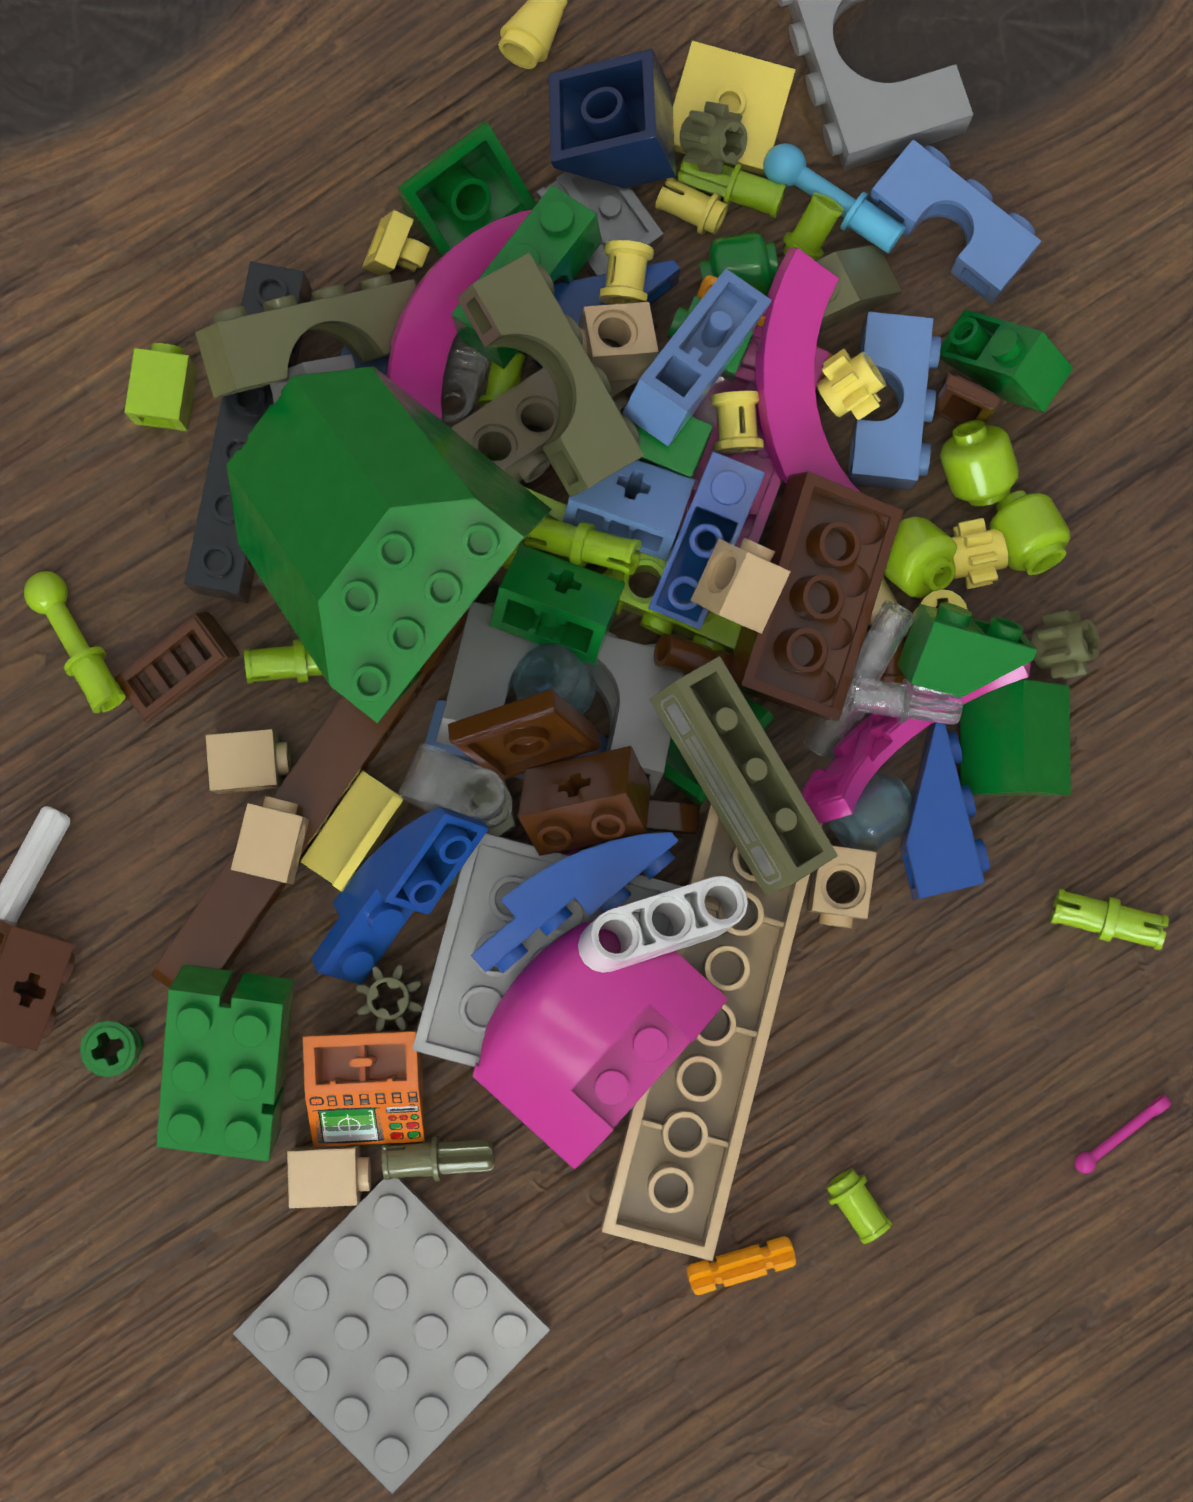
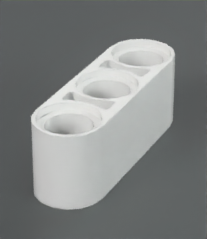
M717 876L608 910L599 915L580 935L578 942L579 955L584 964L589 968L604 973L716 938L737 924L745 915L748 905L746 893L742 886L734 879ZM705 896L714 897L721 902L724 907V919L714 918L708 913L705 908ZM653 913L664 914L670 919L673 926L672 936H665L656 931L652 923ZM599 930H610L618 936L621 943L620 953H610L602 947L599 942Z

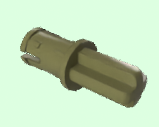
M433 1136L429 1142L383 1144L381 1153L382 1172L385 1180L433 1176L435 1181H441L443 1174L491 1171L494 1169L495 1164L494 1146L487 1139L441 1142L439 1136Z

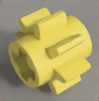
M842 349L822 363L824 367L821 369L826 377L817 383V388L826 404L837 417L840 418L851 410L859 421L880 407L879 402L881 399L877 392L884 388L886 383L874 362L865 352H861L851 359L847 351Z
M984 518L959 522L958 526L953 527L954 537H951L957 544V551L953 556V563L956 568L953 579L964 577L967 589L993 584V581L998 580L996 570L1004 569L1008 566V550L1003 533L996 529L986 530Z

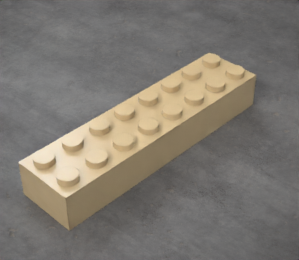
M709 802L688 885L717 876L729 877L742 886L746 893L748 905L742 919L716 938L676 950V952L725 995L728 1000L692 1043L690 1042L636 1102L633 1109H631L601 1228L603 1233L713 1261L810 874L788 887L765 896ZM705 896V908L708 913L714 918L724 919V907L721 902L714 897Z

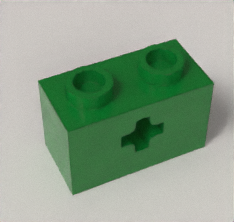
M520 544L499 587L489 626L595 665L614 621L625 583Z

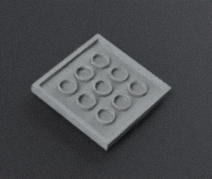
M490 834L484 835L460 871L414 1041L413 1051L475 1067V1062L479 1065L482 1042L485 1036L484 1032L499 1001L517 976L554 940L585 921L587 923L603 914L597 909L594 913L588 915L574 898L566 905L573 914L548 936L540 928L522 942L528 949V952L504 973L496 965L485 973L471 956L474 951L515 918L501 899L527 879L552 864L569 857L568 855L556 852L539 856L534 846ZM637 875L625 886L632 895L618 907L683 886L654 878L649 880L647 876ZM653 913L652 923L656 931L665 936H672L673 926L670 919L664 914Z
M401 1178L383 1179L240 1325L233 1335L393 1494L550 1331L551 1326Z

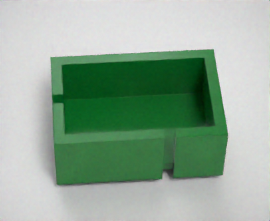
M182 965L168 989L156 1147L269 1162L281 1129L284 1087L281 1086L286 1075L294 979L244 973L231 998V1004L221 1002L232 983L233 971Z

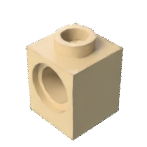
M649 302L583 307L578 327L583 336L582 346L592 364L601 368L609 381L640 379L659 353ZM601 339L614 340L621 347L608 346Z
M747 538L743 539L740 547L718 539L691 601L719 616L762 634L791 571L771 563L775 551Z
M273 729L205 735L209 788L214 793L226 794L279 789L283 783V775H288L291 771L289 743L280 742V735Z
M266 796L263 807L247 803L231 870L293 885L309 824V819L296 815L298 804Z
M833 846L838 856L812 873L807 912L820 913L819 924L852 929L853 918L861 920L868 918L877 852ZM834 872L846 873L854 881L855 893L852 899L845 904L836 903L827 893V880Z
M360 1145L293 1147L287 1151L289 1208L357 1206L362 1201V1191H371L370 1157H361Z

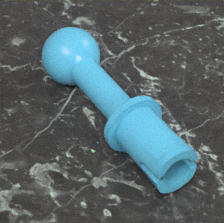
M788 143L778 144L766 154L763 169L767 179L778 184L787 185L786 188L795 185L811 197L814 192H818L837 201L843 207L841 216L844 220L840 229L844 232L850 228L889 254L905 231L906 226L869 202L867 200L869 194L866 192H862L856 200L809 169L803 152L795 145Z

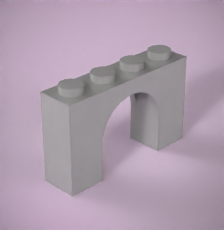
M777 0L781 7L786 5L789 7L794 22L789 24L791 43L797 56L805 55L810 73L805 76L808 94L814 106H822L827 120V124L822 126L824 141L830 156H839L843 171L900 154L913 139L921 146H925L966 133L973 117V112L956 64L900 82L882 83L866 79L846 65L837 51L833 37V26L838 18L851 6L864 0Z
M473 602L467 615L436 742L454 746L450 743L447 724L504 705L508 692L525 677L545 671L564 672L586 681L602 697L610 717V732L606 751L632 746L651 785L650 795L653 796L664 773L671 735L649 699L676 680L682 678L683 673L655 665L654 649L656 644L642 645L622 640L611 632L608 633L597 661L593 665L489 626L495 603L481 604Z

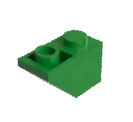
M964 309L941 344L939 357L942 361L995 393V395L1003 400L1042 413L1046 411L1073 369L1071 364L1043 331Z
M942 602L939 609L919 604L897 666L910 684L964 697L1033 661L1037 648L1023 634L1024 628L1009 619L993 616L989 623L972 618L973 614L970 611L955 604Z

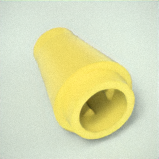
M528 0L501 28L500 35L502 38L498 44L501 53L513 64L525 69H533L538 62L545 61L562 18L563 10L567 5V0Z

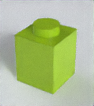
M153 343L151 350L134 348L124 411L134 424L188 431L198 368L189 355H184V349L164 343Z

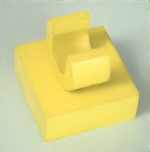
M395 210L381 218L362 268L378 276L391 272L395 269L396 265L415 272L417 267L422 268L430 247L420 241L407 237L414 219Z

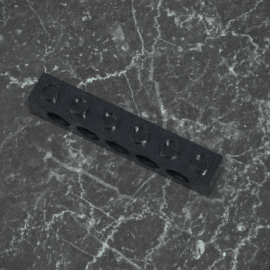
M250 261L241 306H245L247 315L264 312L262 303L285 296L295 295L297 304L310 302L312 288L304 271ZM303 334L291 351L288 368L297 365ZM270 385L222 396L184 582L196 594L249 603L255 569L238 544L226 465L235 452L247 442L248 435L270 405L274 404Z

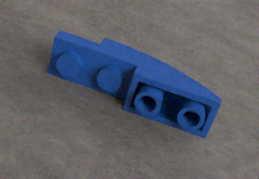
M439 807L412 821L383 843L352 876L344 891L340 892L334 900L333 905L340 917L311 958L317 972L363 985L372 972V968L377 965L412 913L417 911L427 915L430 914L488 831L489 827L486 822Z
M672 832L641 834L612 840L582 850L552 864L524 881L501 899L515 918L474 951L471 956L485 973L494 965L504 973L528 952V949L522 942L540 928L548 936L573 914L566 905L574 898L588 915H591L597 909L604 913L621 905L632 895L625 886L637 875L643 872L650 880L676 858L669 848L677 843L678 839Z

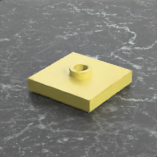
M692 41L673 105L675 151L686 154L680 145V130L685 119L690 116L689 112L691 110L704 112L706 101L728 105L729 112L739 113L743 116L741 123L747 131V146L737 163L743 165L742 170L765 176L763 169L764 158L775 145L796 69ZM725 164V165H728V166H731V167H735V166H736V165Z

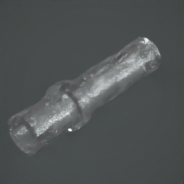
M888 600L883 602L874 623L865 635L839 721H831L819 717L804 740L805 745L814 753L822 757L826 755L828 759H835L834 747L848 734L855 721L862 720L868 710L865 704L896 653L903 637L916 619L915 615L905 607L897 603L893 605Z

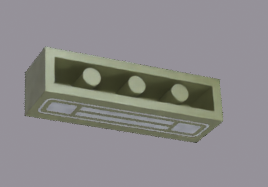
M720 656L676 680L649 699L765 896L798 882L838 856Z

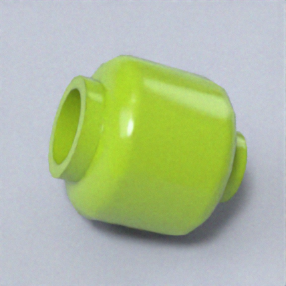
M980 420L965 422L953 430V436L941 448L940 460L951 492L956 498L967 501L973 506H987L1003 500L1009 495L1011 487L1018 479L1019 466L1008 433L1001 427L985 425Z
M1020 490L1009 494L996 505L998 512L991 519L988 530L996 529L1003 533L1008 550V567L1011 570L1027 571L1028 575H1037L1053 568L1064 559L1067 554L1065 547L1070 541L1071 534L1060 512L1048 495L1041 493L1027 495L1025 491Z
M913 516L902 519L884 576L908 596L924 598L933 591L946 588L952 582L956 572L953 556L956 554L957 544L949 535L926 518Z

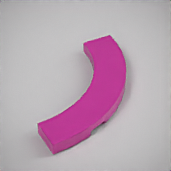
M532 210L522 211L498 219L473 232L447 251L428 270L413 290L400 314L389 347L391 352L387 367V377L441 421L443 375L449 351L457 334L451 313L459 304L456 297L479 279Z
M789 248L776 272L768 294V298L772 302L762 315L766 318L762 331L760 352H756V391H758L759 395L758 411L766 447L780 480H784L785 483H787L789 475L809 471L860 492L839 466L830 449L822 428L815 393L817 339L823 315L839 278L799 248Z
M1031 662L964 697L914 685L908 687L876 709L834 747L833 752L836 758L824 771L823 769H816L803 788L801 794L818 823L821 824L851 815L858 798L872 776L900 747L927 726L965 703L997 688L1029 677Z

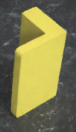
M362 770L300 862L343 892L352 876L382 844L409 804V801Z

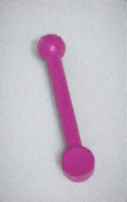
M1165 1094L1154 1099L1145 1110L1090 1153H1079L1074 1161L1076 1169L1083 1174L1093 1172L1096 1168V1161L1151 1118L1168 1109L1172 1104Z

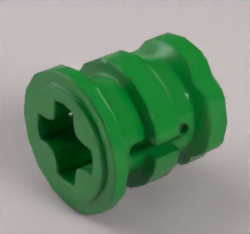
M104 1021L93 1025L86 1031L80 1045L81 1058L87 1069L97 1076L103 1077L120 1075L124 1071L129 1070L137 1064L139 1055L143 1050L142 1037L134 1027L114 1021ZM109 1038L111 1040L121 1038L124 1048L117 1052V1058L115 1056L105 1057L102 1048L109 1044Z

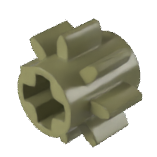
M706 101L704 112L691 110L689 112L690 116L685 119L680 130V145L686 153L685 162L698 164L699 171L713 174H721L723 163L736 165L747 146V131L741 123L743 116L739 113L729 112L728 105L709 101Z
M1064 610L1043 615L1045 628L1036 629L1031 638V643L1037 648L1034 658L1036 664L1043 670L1051 668L1052 678L1063 677L1065 679L1088 674L1086 661L1096 660L1100 653V638L1094 623L1090 619L1080 620V612L1078 610L1073 612Z
M403 965L396 967L393 977H385L383 970L379 966L373 967L372 971L376 982L371 987L368 985L356 986L357 991L367 995L368 1004L357 1011L358 1015H367L372 1012L378 1017L376 1022V1031L381 1032L386 1027L387 1021L395 1019L397 1026L402 1031L407 1029L408 1023L404 1014L409 1010L422 1012L424 1008L420 1003L413 1001L412 993L423 985L422 981L407 984L402 980L405 972ZM384 983H387L391 989L401 988L403 990L404 997L397 1002L400 1011L396 1014L393 1013L390 1007L380 1009L377 1005L376 999L383 995L381 986Z

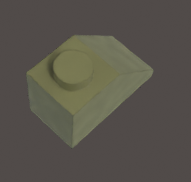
M869 245L836 251L816 261L839 278L827 304L819 333L902 293L879 247Z

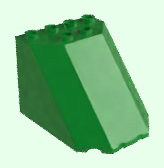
M374 366L293 375L281 390V396L276 403L270 405L248 435L247 442L235 452L226 465L239 546L328 684L376 723L387 714L423 674L420 671L422 666L503 563L552 510Z

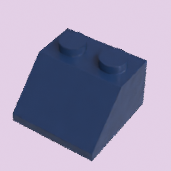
M653 49L549 74L551 163L555 169L620 188H628L676 177L672 89Z

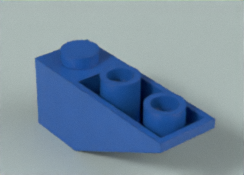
M714 451L712 452L649 609L701 629L708 609L692 602V595L718 539L736 546L765 472Z
M945 720L934 723L928 729L899 846L912 900L984 884L982 872L989 871L990 868L984 842L981 838L974 840L969 818L976 817V808L969 785H960L956 764L963 762L960 742L955 731L947 732Z

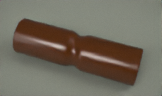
M663 634L657 641L654 649V663L656 666L686 675L719 656L727 669H729L733 656L731 652L713 650L707 645L670 634Z

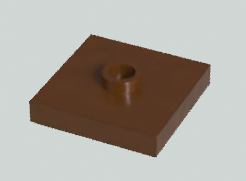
M553 689L447 724L450 743L500 781L524 774L526 769L568 760L598 750L601 747L599 730Z

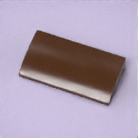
M809 471L789 475L766 548L775 551L771 563L791 572L762 634L745 626L741 627L728 669L741 692L831 721H839L904 510Z

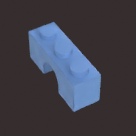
M914 139L872 188L868 199L869 202L904 224L906 229L903 235L907 238L923 221L932 217H945L957 223L964 233L966 247L957 257L950 272L991 305H993L1029 261L1041 243V240L1034 235L1035 229L1025 218L1013 212L1008 215L992 202L993 197L982 184L973 179L965 181L950 169V162L944 154L932 146L926 145L923 147Z
M868 312L862 324L859 354L865 352L883 376L886 385L893 391L897 400V413L883 421H856L851 433L847 477L854 485L911 491L917 483L918 477L927 476L931 444L922 443L924 422L932 423L936 402V390L927 389L929 369H937L941 349V337L932 336L934 318Z

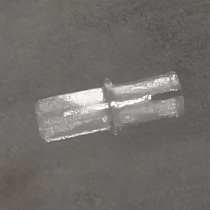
M854 675L848 699H853L852 701L849 700V711L896 717L898 723L903 724L907 718L954 725L959 722L963 710V699L961 697L924 687L912 686L905 678L902 683Z

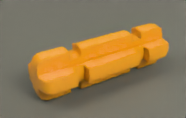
M782 1236L766 1241L767 1246L760 1248L756 1244L715 1256L717 1260L715 1262L709 1263L705 1259L692 1263L687 1267L691 1289L694 1294L702 1295L717 1290L716 1285L722 1283L724 1287L768 1275L767 1270L774 1268L775 1272L792 1268L796 1265V1255L792 1242L788 1237Z

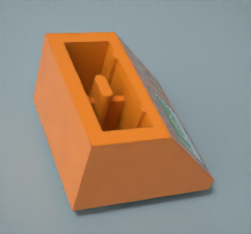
M417 1030L310 1034L303 1036L304 1091L313 1147L426 1141L422 1053L412 1050Z

